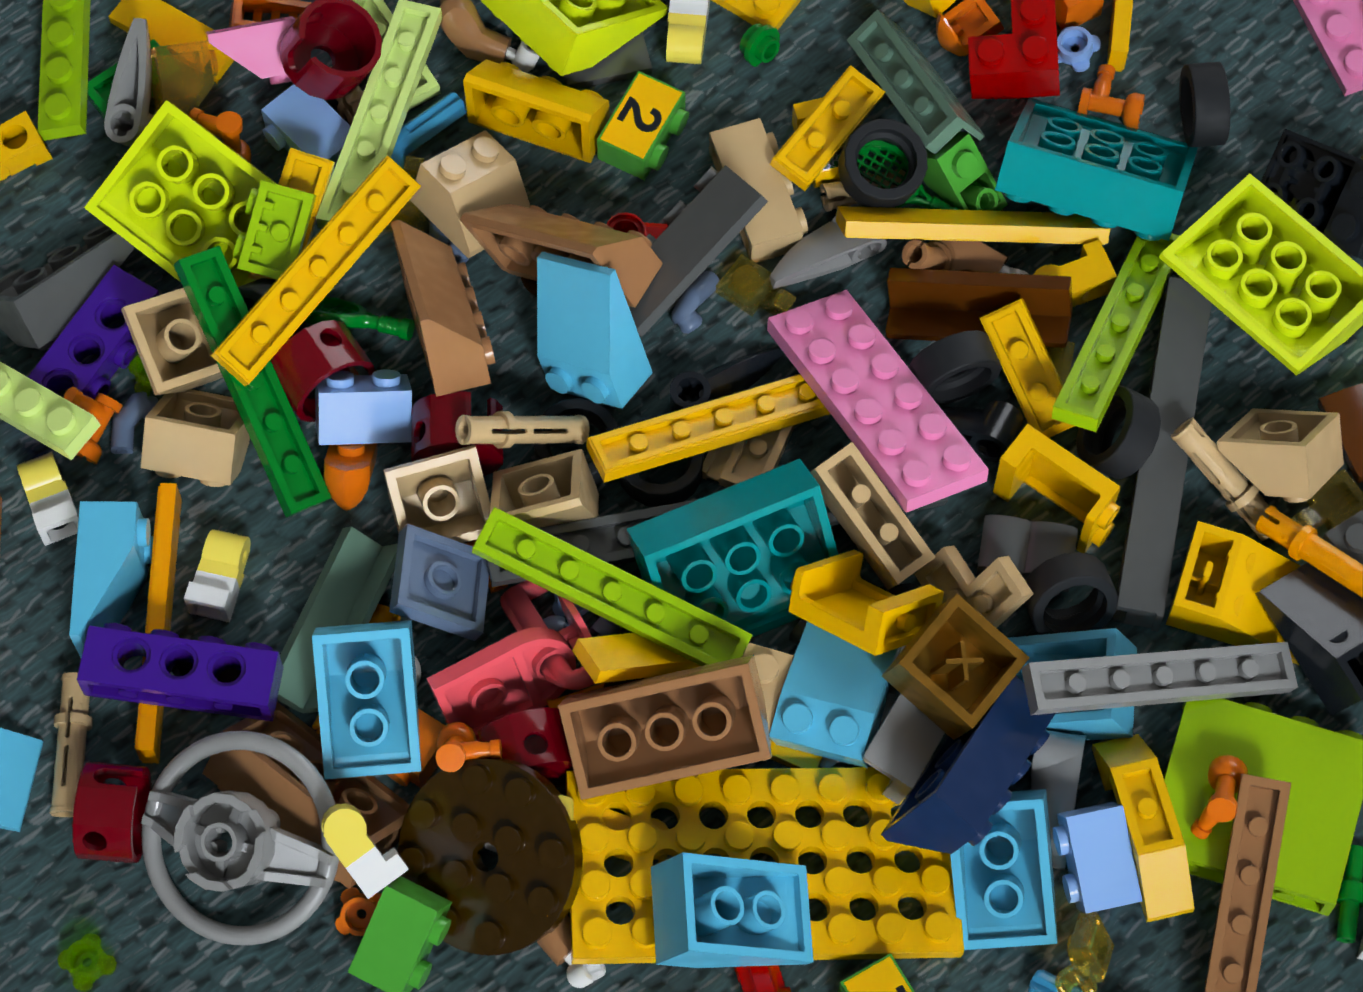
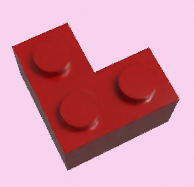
M1011 0L1012 34L968 37L972 99H1017L1060 96L1055 0Z

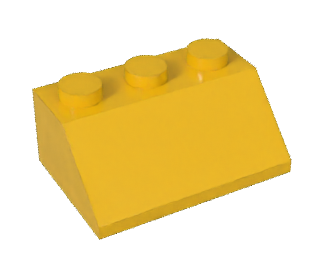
M487 59L467 72L463 79L469 123L588 163L592 162L597 151V139L610 119L609 100L604 99L600 94L592 90L585 89L580 91L562 85L560 81L550 76L538 77L523 72L511 63H496Z

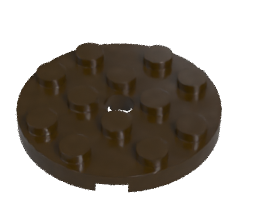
M504 758L473 759L465 761L463 766L455 772L443 770L438 772L416 794L406 812L401 827L398 853L409 869L401 876L452 902L446 916L451 919V925L443 941L468 953L487 956L502 955L525 949L536 943L548 933H552L563 921L572 907L579 889L583 853L576 820L571 821L565 806L558 797L561 793L536 770L522 763ZM486 843L493 845L498 853V863L493 870H488L482 862L481 854H478V851Z

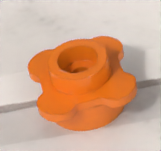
M355 887L345 889L340 897L343 907L340 916L335 921L336 929L343 935L350 933L355 936H364L382 893L378 892L368 899L364 893H360ZM358 910H365L366 917L360 918L357 914Z

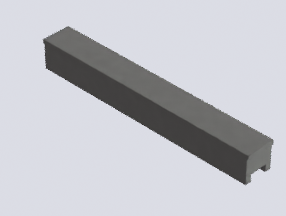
M1169 277L1167 292L1164 293L1148 398L1154 401L1160 411V433L1153 452L1144 465L1135 473L1116 592L1118 603L1116 612L1112 617L1114 622L1151 628V631L1156 632L1159 631L1164 617L1188 455L1171 439V435L1182 423L1195 416L1212 305L1208 299L1187 281L1175 277Z

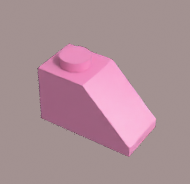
M289 16L205 32L207 41L261 79L269 78L271 85L292 82L284 71L280 50L283 37L295 22L294 17Z

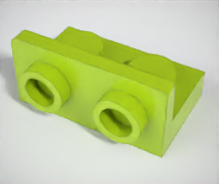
M261 180L259 189L252 188L245 210L246 214L251 215L247 233H239L233 253V258L239 259L237 269L278 279L301 253L316 195Z

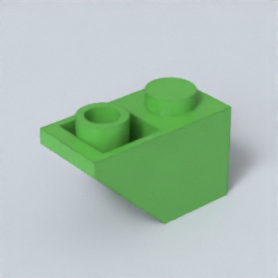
M959 131L936 154L925 148L927 151L928 169L923 181L944 202L961 210L1001 211L1008 205L1003 194L995 190L997 183L970 133Z

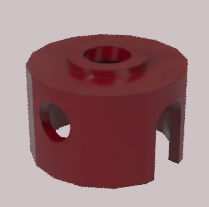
M316 0L304 9L286 32L281 41L280 58L285 73L296 87L313 97L324 100L337 99L352 92L374 68L381 56L382 38L378 25L368 11L354 1ZM321 49L327 52L332 59V67H328L316 57L311 58V51Z
M337 320L321 321L303 329L285 342L271 360L291 407L300 420L315 422V398L309 399L307 396L322 380L337 371H348L353 373L354 376L359 375L354 366L358 365L363 366L369 375L376 371L372 362L344 322Z
M458 391L436 397V394H430L417 400L412 406V462L475 445L483 476L497 471L503 465V448L498 449L493 444L461 445L458 442L455 432L456 422L461 415L471 416V392ZM489 398L487 400V416H493L496 412L503 411V406L496 399Z
M543 707L509 714L490 722L478 731L480 740L476 741L490 742V740L500 739L502 758L522 763L536 770L556 788L566 783V771H574L558 708Z
M87 762L77 785L72 823L73 847L77 858L137 863L140 861L143 854L141 821L149 793L152 790L151 775L148 767L100 762ZM116 778L123 781L125 785L105 784V780Z

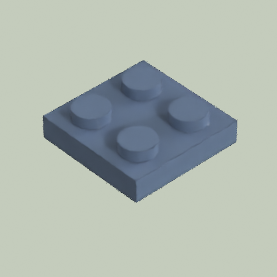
M407 523L399 532L389 612L475 641L483 634L489 582L486 559L473 554V546Z

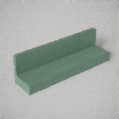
M877 9L847 39L850 46L929 151L936 154L962 128L979 141L985 137L909 34Z
M352 526L342 529L280 654L284 668L277 700L301 713L318 712L312 634L315 628L367 624L370 622L394 572L398 544L381 546Z

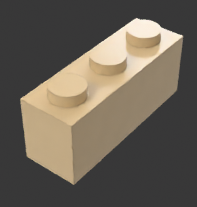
M760 118L709 132V152L716 171L719 172L726 165L768 201L739 232L751 264L785 255L796 243L803 239V234L808 233L805 214L801 207L794 208L790 197L794 195L792 181L770 165L772 158L777 154L779 148L773 132H765Z
M853 442L810 472L820 485L825 504L858 550L863 553L864 558L887 590L900 584L935 558V555Z

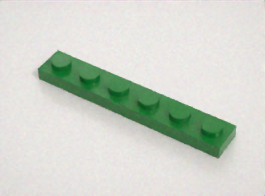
M220 246L179 259L173 265L212 353L249 312ZM271 360L247 386L241 384L217 362L285 517L288 518L332 498Z

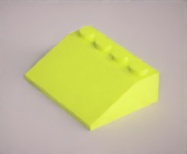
M480 0L492 11L495 17L504 22L521 41L536 52L560 76L595 66L666 16L669 7L661 0Z
M166 100L84 208L178 281L180 279L173 265L179 259L220 246L235 282L239 287L256 281L248 278L250 272L237 269L239 259L233 258L238 235L240 232L247 233L251 215L245 213L250 191L252 188L259 189L261 180L277 183L176 105Z
M1250 173L1161 252L1159 256L1164 263L1296 376L1342 345L1363 326V267Z

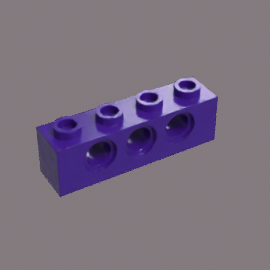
M113 265L32 370L28 378L56 394L59 391L75 387L82 391L83 395L89 396L94 400L98 393L107 395L111 387V377L119 367L122 369L127 368L137 353L126 322L116 329L107 327L115 320H125L121 311L123 307L159 296V291ZM88 355H100L93 363H80Z
M106 623L103 627L88 626L77 682L85 696L273 722L284 667L279 652L273 651L272 647L262 643L249 642L245 644V647L227 645L224 640L213 636H200L198 640L179 638V635L168 630L155 629L150 634L133 632L130 627L122 624ZM133 656L146 657L144 664L137 669L128 670L123 668L125 662ZM181 662L193 664L192 670L184 676L170 674L173 667ZM233 668L241 671L240 676L233 682L223 683L218 681L219 675L227 669Z

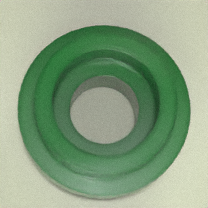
M758 23L751 26L744 33L740 42V51L744 54L746 62L757 67L761 62L768 63L772 61L780 48L779 31L771 25L763 26Z

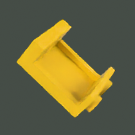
M1027 424L1000 458L993 493L1009 502L1020 486L1025 483L1084 523L1076 550L1085 553L1092 543L1097 547L1102 546L1115 526L1112 521L1120 510L1116 500L1121 486Z
M851 550L798 567L791 582L792 592L788 612L874 656L907 645L942 604L944 591L930 584L895 596L863 580L860 576L863 553L857 550Z

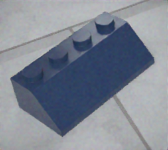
M1015 676L973 729L955 740L948 735L945 737L921 773L913 789L907 794L881 835L889 842L948 854L954 853L967 842L972 846L977 845L993 826L989 821L990 816L999 812L1010 800L1012 792L1008 790L1009 786L1020 780L1030 768L1032 763L1027 759L1028 756L1039 750L1049 738L1050 733L1046 728L1056 713L1031 715L1024 682Z

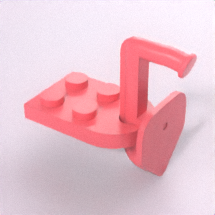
M524 581L504 592L500 603L516 632L426 678L446 724L452 722L464 723L474 731L476 740H480L478 731L492 721L516 712L543 708L548 705L547 700L557 699L566 689L581 690L594 685V681L583 666L576 669V658L572 652L576 641L579 638L592 636L573 602L558 596L569 626L557 632L546 626L531 600L545 594L548 590L530 581Z

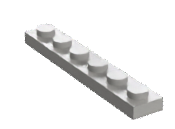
M1288 642L1031 662L1021 668L1031 715L1290 693L1298 688Z

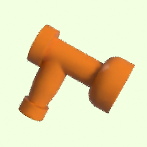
M1109 64L1100 65L1093 90L1086 87L1082 89L1078 113L1087 115L1088 111L1119 116L1122 117V122L1126 127L1138 129L1140 115H1142L1145 94L1131 93L1127 96L1126 100L1109 97L1111 83L1116 70Z
M196 107L190 111L189 116L213 135L221 138L226 145L251 162V149L245 141L240 139L243 123L239 114L233 111H226L216 117L206 114L203 110Z
M71 387L65 392L63 398L93 414L101 424L76 454L79 457H86L87 461L97 465L102 455V449L97 443L113 414H119L123 405L102 393H98L94 400L89 396L83 395V392L79 389Z
M449 723L441 729L438 735V750L435 759L437 765L443 771L455 772L467 760L490 757L491 759H502L500 739L490 740V742L476 741L474 731L464 723Z
M1223 755L1211 762L1208 770V781L1215 790V793L1209 798L1208 804L1203 809L1200 818L1196 819L1190 827L1191 832L1197 838L1207 839L1212 832V828L1218 822H1229L1235 818L1238 804L1234 795L1238 793L1241 774L1248 775L1245 763L1239 758Z

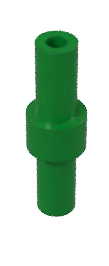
M1351 845L1337 899V904H1340L1336 940L1348 944L1356 942L1359 909L1363 907V846Z

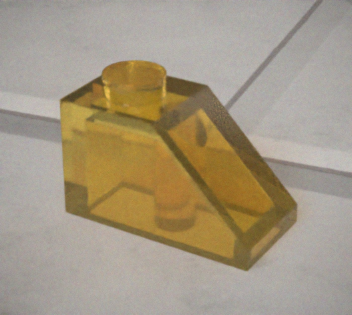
M207 40L158 46L151 49L152 91L156 113L164 102L168 100L189 115L194 107H199L214 85L213 76L218 74V63L214 50L208 49Z

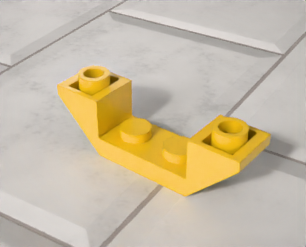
M1139 734L1133 735L1131 738H1118L1092 744V751L1105 791L1113 789L1117 803L1124 807L1142 896L1140 904L1146 923L1194 912L1195 907L1186 846L1157 757Z

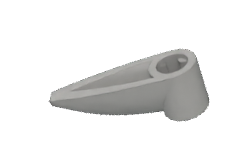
M142 18L133 19L115 71L104 120V129L107 136L112 141L127 147H131L154 117L149 113L152 86L150 37L147 20Z
M859 203L851 205V207H866ZM835 216L831 222L801 239L783 256L769 276L771 285L775 289L842 270L882 252L887 245V240L846 238L836 223Z
M1047 730L1050 733L1049 738L1033 755L1031 790L1046 789L1053 868L1065 871L1066 857L1065 855L1059 856L1053 839V827L1059 826L1057 813L1075 809L1086 736Z

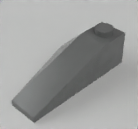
M102 224L83 236L85 246L81 247L80 244H74L63 249L57 248L46 254L49 263L46 267H38L26 273L21 267L0 280V329L17 346L36 348L40 351L49 349L113 265L120 267L135 247L107 225Z

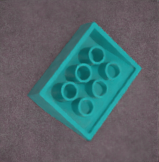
M1029 98L1008 140L995 190L1005 193L1008 199L1015 202H1037L1047 205L1049 210L1060 215L1078 214L1091 218L1093 223L1101 227L1115 228L1119 226L1133 230L1137 236L1146 240L1158 241L1164 239L1169 241L1198 147H1188L1187 143L1129 128L1125 125L1080 114L1073 110Z
M800 458L626 529L644 581L753 634L752 637L800 618L788 612L792 592L791 582L796 569L838 555L820 485Z

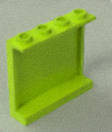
M1226 698L1184 702L1164 781L1185 842L1189 873L1222 884L1233 819L1229 822H1218L1212 828V832L1207 839L1204 840L1197 838L1191 832L1190 827L1196 819L1200 818L1203 809L1208 804L1209 798L1215 793V790L1208 781V770L1211 762L1219 756H1234L1245 763L1248 775L1291 783L1272 899L1329 916L1337 903L1363 801V736L1349 730H1339L1337 732L1318 727V723L1314 720L1302 716H1293L1291 718L1272 713L1269 707L1255 702H1247L1243 705Z

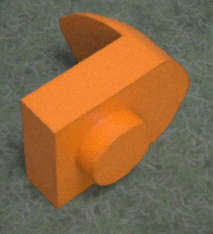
M964 0L944 15L939 12L936 17V35L940 45L957 56L969 54L968 37L997 35L1004 30L1002 23L985 0Z
M377 443L329 445L324 459V480L332 499L345 511L356 507L368 491L377 458Z

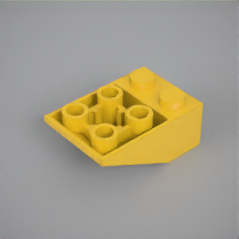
M1197 521L1166 625L1235 646L1285 642L1255 593L1299 568L1300 565L1244 534ZM1290 650L1292 663L1299 665Z

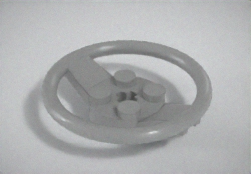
M227 731L213 734L194 742L176 755L163 769L149 793L142 817V851L146 870L153 888L165 907L183 925L207 939L223 944L257 945L289 934L312 916L326 898L333 884L339 864L338 857L327 844L322 830L321 845L281 829L279 815L274 810L268 808L263 801L248 792L222 791L209 794L198 800L173 793V789L184 774L203 759L225 751L247 750L262 753L276 759L288 767L301 780L313 799L320 820V827L324 813L336 804L322 775L294 747L277 738L258 732ZM229 832L232 838V847L228 851V843L221 840L222 833ZM161 838L174 847L175 853H180L182 864L189 872L185 874L188 879L205 890L224 892L258 884L261 881L309 886V888L290 910L269 922L251 926H235L217 922L197 911L177 890L165 865Z

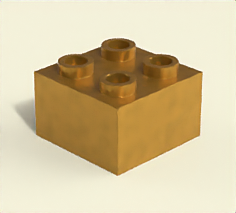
M956 593L935 610L882 674V677L948 736L955 740L975 727L1030 657Z

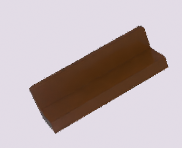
M890 268L887 283L890 310L885 330L886 337L889 339L938 341L963 331L979 330L986 333L980 320L981 317L1023 298L1045 347L1065 348L1067 346L1073 310L1072 280L1069 276Z

